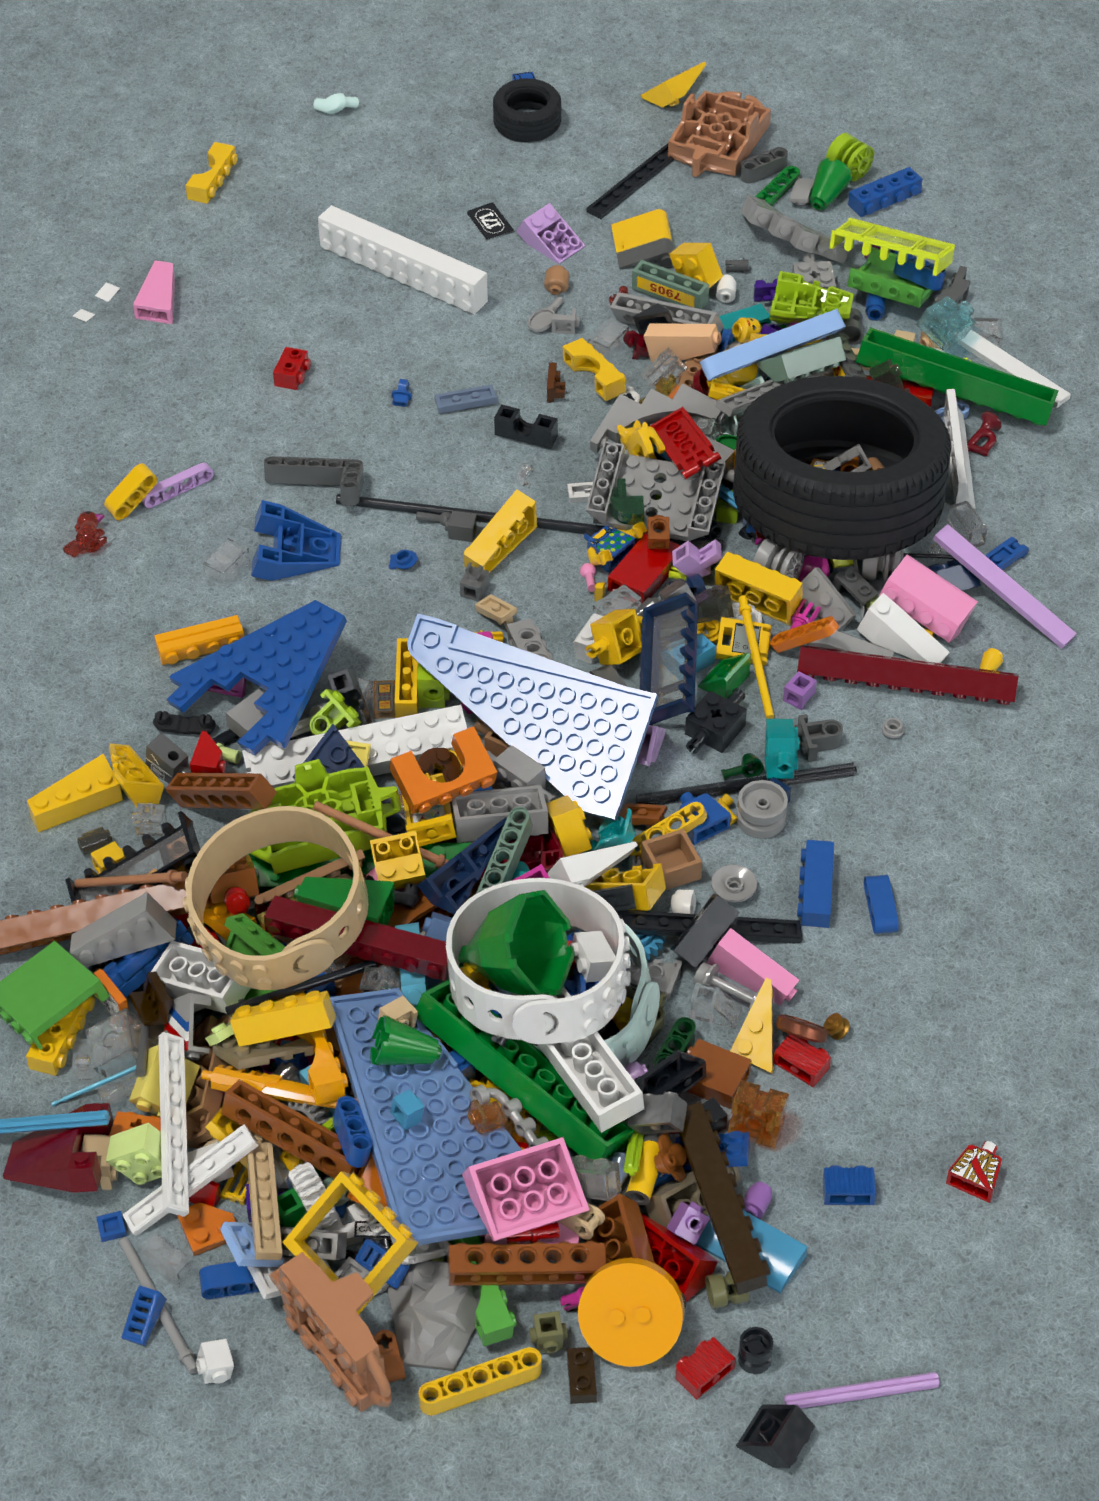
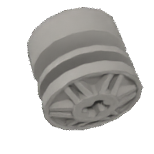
M766 538L759 546L753 562L798 580L804 564V554L782 547Z
M902 549L881 557L863 559L862 577L867 580H876L878 571H882L883 581H887L888 572H894L903 560L904 550Z

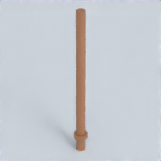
M315 801L313 805V810L375 838L393 836L318 801ZM419 847L421 857L434 863L437 868H440L449 861L445 858V855H437Z
M169 870L167 873L76 879L74 884L76 888L162 882L177 884L179 881H185L188 874L185 871Z

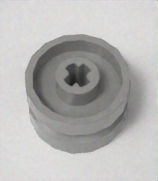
M758 780L746 784L740 790L737 805V823L744 833L751 837L763 839L773 837L782 831L786 823L788 805L787 794L783 788L772 781Z

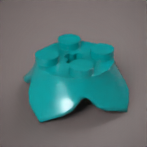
M630 808L627 809L626 820L621 816H618L616 821L604 819L598 831L599 842L592 840L590 842L592 849L582 853L633 842L632 839L636 836V832L632 824V810Z

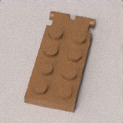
M362 849L356 851L360 867H363L362 862L366 861ZM340 858L257 895L254 900L258 906L263 907L271 903L275 895L290 899L294 896L297 885H301L305 877L335 878L341 875V871L348 868L350 872L353 870L343 858Z

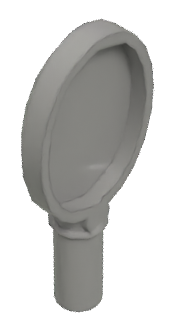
M558 296L548 308L534 312L528 320L529 329L532 332H542L552 326V314L556 313V310L563 303V299Z

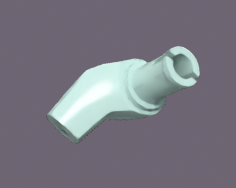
M336 93L326 99L316 98L313 107L327 114H335L345 107L357 108L359 100L357 97H347L343 93Z

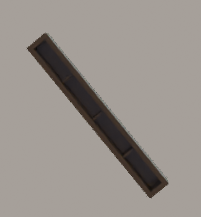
M702 1102L687 1106L683 1132L678 1133L738 1295L768 1286L767 1276L770 1275L767 1261H761L759 1253H762L758 1238H753L750 1232L754 1230L750 1216H744L742 1209H745L742 1195H737L734 1188L737 1187L733 1172L728 1173L726 1167L729 1166L725 1151L720 1152L718 1145H721L717 1130L712 1131L710 1126L713 1124L709 1109L704 1110Z

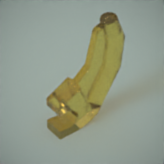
M672 374L669 375L668 380L664 377L660 378L655 386V391L668 396L674 389L677 378ZM645 398L640 400L639 403L642 404Z

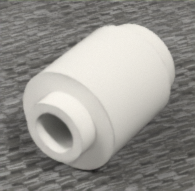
M723 275L717 282L716 297L722 303H730L735 299L736 281L731 275Z

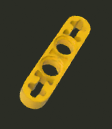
M692 802L632 839L633 842L637 843V847L640 850L636 852L634 849L629 856L635 855V861H637V856L641 858V842L651 839L656 833L664 835L680 829H684L687 833L699 826L707 818L704 806L699 802ZM697 811L699 814L695 816L693 812ZM674 822H682L678 829H671V825Z

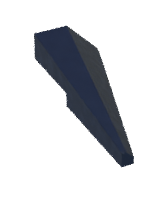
M507 817L495 824L418 884V887L431 904L455 915L457 910L470 896V891L491 859Z

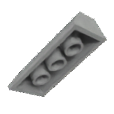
M541 785L474 791L468 796L461 797L460 795L451 801L457 843L475 841L503 818L508 817L510 811L516 807H524L529 812L533 824L530 835L548 834V809ZM521 819L517 823H522L525 819Z

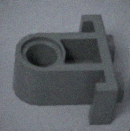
M807 714L798 716V725H795V727H798V737L801 739L802 755L806 754L808 762L817 761L818 752L834 750L841 745L843 726L839 721L829 719L808 723Z

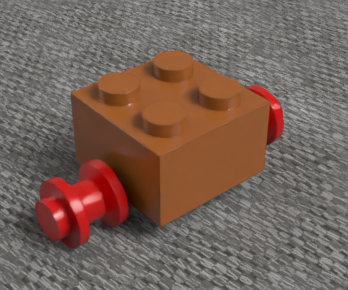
M245 855L231 865L221 875L209 894L213 904L225 902L228 911L234 915L247 912L250 907L249 897L259 895L256 871L250 855Z

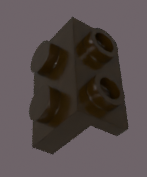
M147 972L144 991L131 992L130 999L144 1026L167 1024L169 1010H172L173 1007L172 997L168 995L165 983L161 981L158 973Z

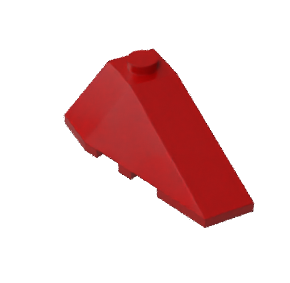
M641 1213L654 1262L674 1279L681 1291L683 1302L686 1303L706 1286L705 1277L713 1274L718 1261L700 1247Z

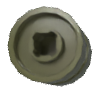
M729 1271L725 1276L718 1273L705 1277L707 1296L712 1309L726 1307L729 1302H732L734 1305L749 1302V1292L738 1295ZM729 1284H730L731 1292H728V1287H727V1285H729Z

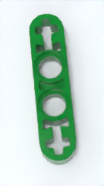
M795 166L784 168L755 197L762 200L765 199L770 206H773L800 178L799 168Z

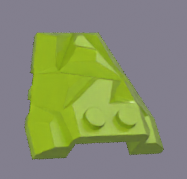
M779 271L775 297L770 310V321L780 324L801 323L835 309H838L843 320L850 317L853 293L833 286L825 289L820 287L821 282L815 280L812 284L803 281L804 276L800 274Z

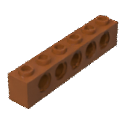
M177 773L165 789L182 808L266 809L270 806L272 799L277 793L261 773Z
M240 1079L225 1092L221 1111L222 1115L241 1126L243 1124L246 1125L250 1131L299 1159L309 1162L313 1167L334 1179L341 1171L349 1174L353 1172L356 1175L358 1174L360 1168L353 1167L347 1163L336 1133Z
M564 1241L558 1244H545L543 1242L519 1244L510 1242L507 1244L482 1243L481 1245H468L457 1243L449 1245V1286L586 1284L590 1277L606 1264L605 1244L594 1241H587L585 1243ZM527 1260V1261H530L531 1263L526 1264V1263H523L522 1261ZM548 1260H554L557 1263H550ZM574 1260H581L582 1263H577ZM476 1261L479 1262V1264H472L470 1262ZM496 1261H503L505 1264H499Z

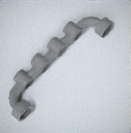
M479 1085L470 1090V1098L477 1107L488 1104L490 1098L496 1099L501 1104L504 1116L511 1118L515 1124L517 1134L521 1137L524 1136L529 1143V1148L549 1142L546 1137L538 1139L533 1132L536 1130V1124L531 1117L523 1119L519 1114L522 1111V1105L517 1098L509 1100L502 1091L496 1088H486L484 1085Z

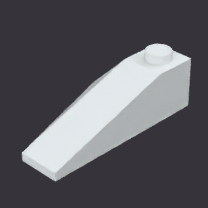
M884 593L870 606L857 628V631L871 643L909 657L912 660L941 663L950 653Z
M636 842L563 857L556 862L547 874L550 879L564 880L585 887L627 858L638 845Z

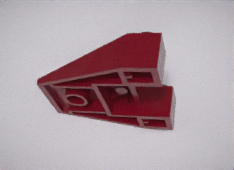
M110 1103L85 1104L70 1112L107 1110L110 1116L108 1125L34 1131L13 1142L4 1169L3 1179L72 1193L97 1192L102 1176L97 1152H80L84 1135L100 1134L109 1136L114 1122Z

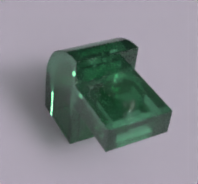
M617 479V487H613V497H610V512L618 522L626 525H635L638 522H644L643 496H626V479Z

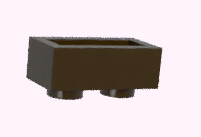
M591 1347L567 1348L570 1404L596 1403L597 1390L593 1349Z

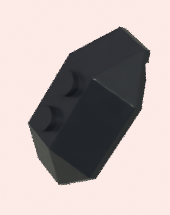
M677 1050L662 1062L655 1064L652 1069L637 1077L634 1081L643 1094L663 1095L664 1092H674L679 1097L706 1078V1061L703 1058Z

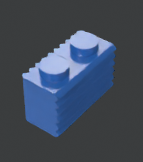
M833 1165L829 1168H824L822 1178L824 1205L875 1204L876 1187L873 1167L868 1168L859 1165L854 1168H843Z

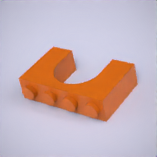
M474 726L453 734L451 745L463 767L462 774L453 781L436 782L429 779L422 772L412 750L390 759L389 769L412 815L418 812L425 813L435 805H445L455 797L460 795L465 797L470 795L475 789L480 787L483 789L488 788L494 784L497 770Z

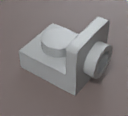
M572 308V315L552 314V333L575 334V328L580 325V316H576V308Z

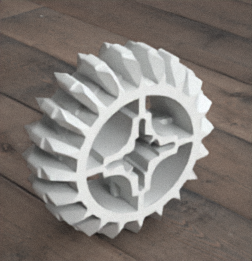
M306 1162L294 1167L293 1170L289 1171L288 1176L308 1212L326 1189L312 1164ZM334 1206L318 1224L316 1229L327 1228L337 1221L338 1215Z

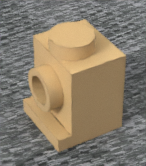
M401 996L379 1009L378 1020L383 1015L389 1016L414 1028L418 1011L404 996Z

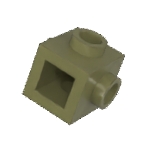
M559 1311L533 1315V1328H529L531 1344L536 1343L537 1350L540 1353L550 1354L562 1350L563 1339H568L566 1323H561Z

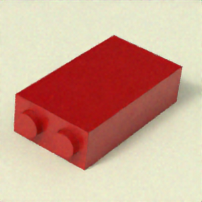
M647 531L608 576V591L641 605L648 597L651 598L668 579L669 570L673 571L670 569L673 565L672 551L680 545L669 541V549H648Z

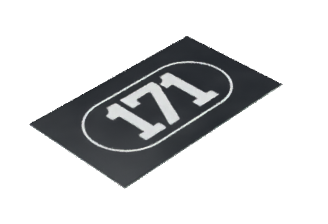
M493 202L467 211L468 216L486 240L514 231Z

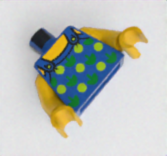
M644 522L636 523L629 530L615 529L611 526H605L599 532L591 528L588 529L584 534V539L588 541L587 556L590 563L594 566L600 565L606 572H611L635 546V538H641L643 532H647Z

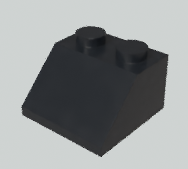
M762 1404L736 1446L773 1468H790L796 1462L799 1452L809 1441L810 1435L816 1426L798 1405Z

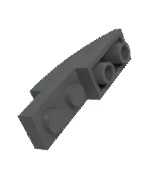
M960 266L958 272L953 273L948 289L942 288L940 295H936L935 307H931L929 318H932L931 326H937L949 319L965 302L970 285V280H966L967 267Z

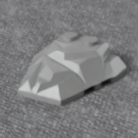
M428 1260L409 1264L410 1268L398 1289L391 1285L388 1288L398 1349L403 1365L454 1371L468 1346L469 1338L473 1331H476L474 1322L475 1312L480 1301V1286H449L448 1262Z

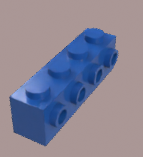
M907 167L849 191L848 206L860 217L872 214L875 211L887 208L894 203L921 193L923 178L912 168Z

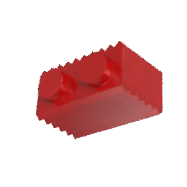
M789 1034L775 1050L774 1064L806 1082L811 1087H815L829 1070L831 1056L823 1048L817 1049L809 1044L806 1039Z
M712 1337L708 1342L706 1340L702 1341L691 1356H684L677 1362L675 1379L697 1400L735 1369L736 1358L715 1337Z

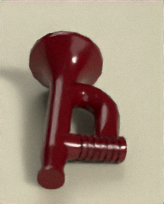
M985 411L981 415V427L967 441L968 452H976L987 457L989 451L996 443V435L992 431H999L1002 424L995 414ZM982 437L988 438L983 447L976 445Z

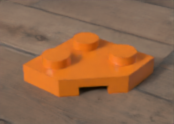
M203 1203L189 1206V1214L185 1217L177 1215L194 1256L227 1244L220 1228L224 1222H236L232 1213Z

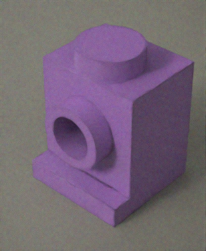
M798 671L785 685L783 701L802 710L807 701L816 693L817 681Z

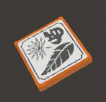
M99 969L94 972V975L101 980L110 996L102 1004L124 1030L131 1022L127 999L104 970Z

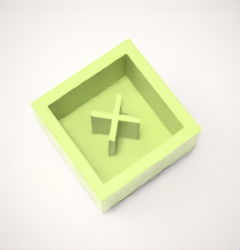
M146 1123L110 1136L106 1162L138 1185L162 1178L161 1132L150 1123Z

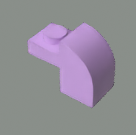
M715 539L703 548L698 549L691 542L687 541L672 551L673 566L687 576L699 574L703 577L711 574V565L722 559L721 543Z

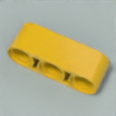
M146 464L136 465L106 498L104 506L118 521L128 517L155 487L158 481L157 477Z

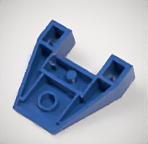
M261 501L255 516L254 531L274 536V547L259 544L252 560L251 576L273 581L339 566L340 533L281 504Z

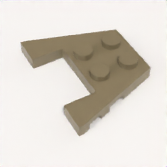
M235 1034L213 1045V1053L238 1070L270 1064L269 1059L279 1057L285 1061L293 1059V1054L304 1052L305 1056L314 1054L313 1045L302 1038L282 1046H278L272 1041H265L239 1047Z

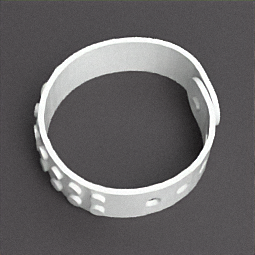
M550 878L519 879L484 889L468 899L457 910L448 927L446 954L451 995L455 1005L463 1017L474 1026L489 1034L498 1035L503 1038L523 1040L532 1044L563 1043L585 1038L603 1028L614 1017L621 1003L623 1004L625 1001V988L630 986L631 977L630 971H626V969L631 968L630 954L625 953V951H630L629 936H624V933H626L625 923L623 919L619 918L614 908L597 893L564 880ZM545 890L570 920L571 926L578 927L587 932L602 931L616 956L609 972L597 985L581 994L559 999L550 995L515 996L487 990L470 980L458 967L460 964L458 955L461 947L468 945L490 911L519 894ZM490 1010L498 1011L502 1018L495 1017Z

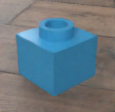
M410 1089L393 1097L390 1113L404 1130L421 1122L424 1105L419 1097H416Z

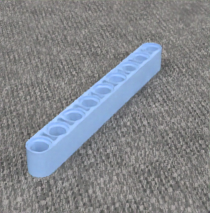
M838 309L710 356L700 361V365L707 380L711 381L753 365L758 361L837 333L846 328Z

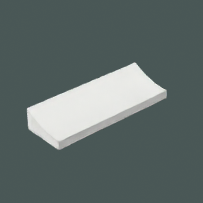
M947 389L944 423L951 439L949 464L955 509H975L964 415L957 406L955 389Z

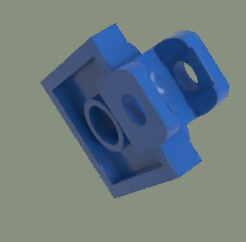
M733 1131L719 1134L721 1145H718L720 1152L725 1151L729 1162L727 1167L748 1166L749 1132ZM680 1136L677 1137L675 1143L683 1146ZM689 1162L682 1166L684 1170H691Z

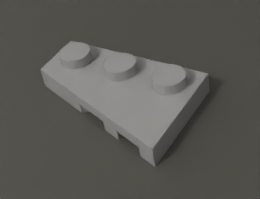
M630 960L631 968L627 969L631 974L630 985L638 987L641 970ZM653 960V963H647L651 982L658 983L660 994L662 992L666 993V999L670 1000L683 967V960H675V963H662V960Z

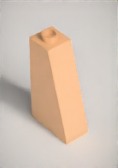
M650 323L644 334V339L652 366L657 367L715 352L717 345L721 342V334L718 332L716 324Z

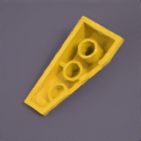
M705 61L641 94L642 99L662 108L667 105L672 107L680 103L679 99L686 95L706 66Z
M110 743L109 752L114 776L127 797L139 810H157L164 789L163 783L130 745Z

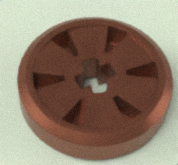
M786 1014L778 1015L775 1024L783 1032L816 1043L826 1042L829 1034L828 1030L820 1025Z

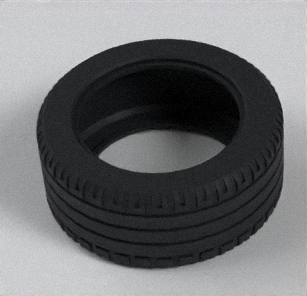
M819 376L791 381L777 386L756 398L741 416L737 428L733 481L735 504L743 518L757 532L772 542L798 553L838 560H860L889 555L922 540L938 523L942 515L951 454L950 434L943 420L932 408L916 396L892 385L870 379L847 376ZM859 444L867 459L875 457L885 468L866 472H843L822 469L806 463L830 461ZM858 455L859 465H862L863 461L860 455Z

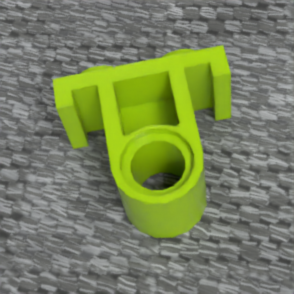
M326 689L320 696L324 699H330V701L312 717L309 726L313 734L319 735L326 733L332 724L339 730L347 721H349L346 724L348 728L357 727L361 724V721L357 718L359 714L351 706L347 707L343 702L345 699L340 692ZM323 720L327 722V728L324 731L320 729V723Z

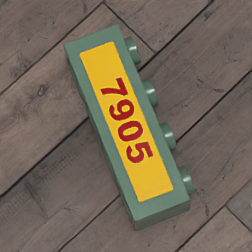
M641 260L632 270V289L673 304L703 309L708 303L709 284L644 260Z

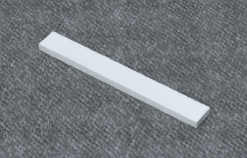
M951 317L939 326L938 330L946 337L997 370L1059 390L1054 407L1058 408L1070 399L1071 394L954 318Z
M162 1032L159 1035L163 1211L185 1217L189 1214L184 1038Z

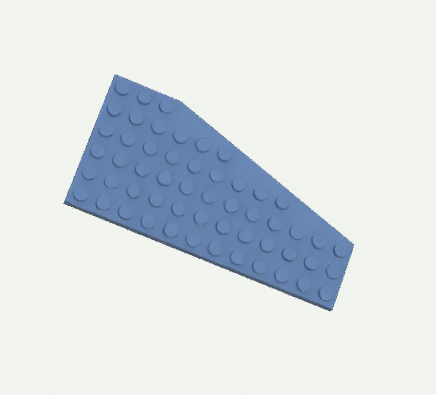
M399 988L330 997L336 1014L333 1027L355 1099L360 1105L373 1141L371 1152L388 1207L396 1213L397 1217L395 1219L400 1224L403 1223L411 1229V1236L418 1242L416 1246L489 1234L470 1198L462 1174L470 1166L518 1152L522 1149L501 1124L502 1120L489 1103L481 1107L473 1104L470 1098L472 1085L458 1069L457 1062L437 1037L435 1039L442 1046L439 1060H435L433 1064L376 1065L371 1063L370 1048L375 1047V1039H372L377 1024L379 1009L393 1000L404 996ZM417 1019L414 1029L433 1037L425 1025ZM410 1089L416 1097L422 1100L424 1111L420 1123L404 1130L390 1111L393 1097Z

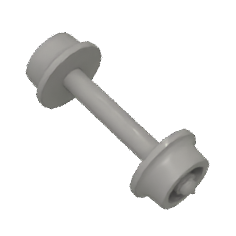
M702 963L696 971L693 982L701 988V992L707 993L712 985L750 1003L749 1013L760 989L753 995L717 977L719 972L718 964Z

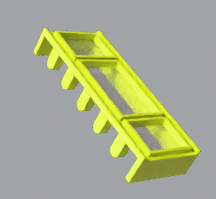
M850 217L839 228L832 230L829 248L833 249L845 240L844 249L850 251L854 246V240L863 242L862 254L865 256L871 253L872 245L880 246L881 260H886L889 257L890 249L899 251L897 260L899 265L906 263L908 254L917 256L915 267L918 270L925 266L926 259L935 261L934 276H937L952 263L955 244Z

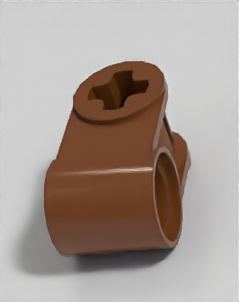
M389 1330L378 1331L374 1335V1340L379 1346V1352L384 1357L385 1375L388 1382L406 1379L395 1335ZM382 1341H386L387 1349H384L381 1345Z

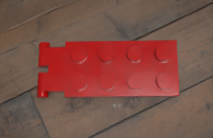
M684 407L650 425L665 445L664 452L679 471L684 470L681 473L685 480L700 472V467L705 466L707 468L722 459L718 452L713 453L715 451L713 445Z

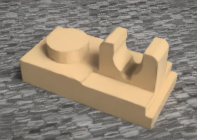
M491 594L474 604L477 612L497 621L499 625L504 623L506 629L507 624L514 622L512 616L518 612L516 607Z

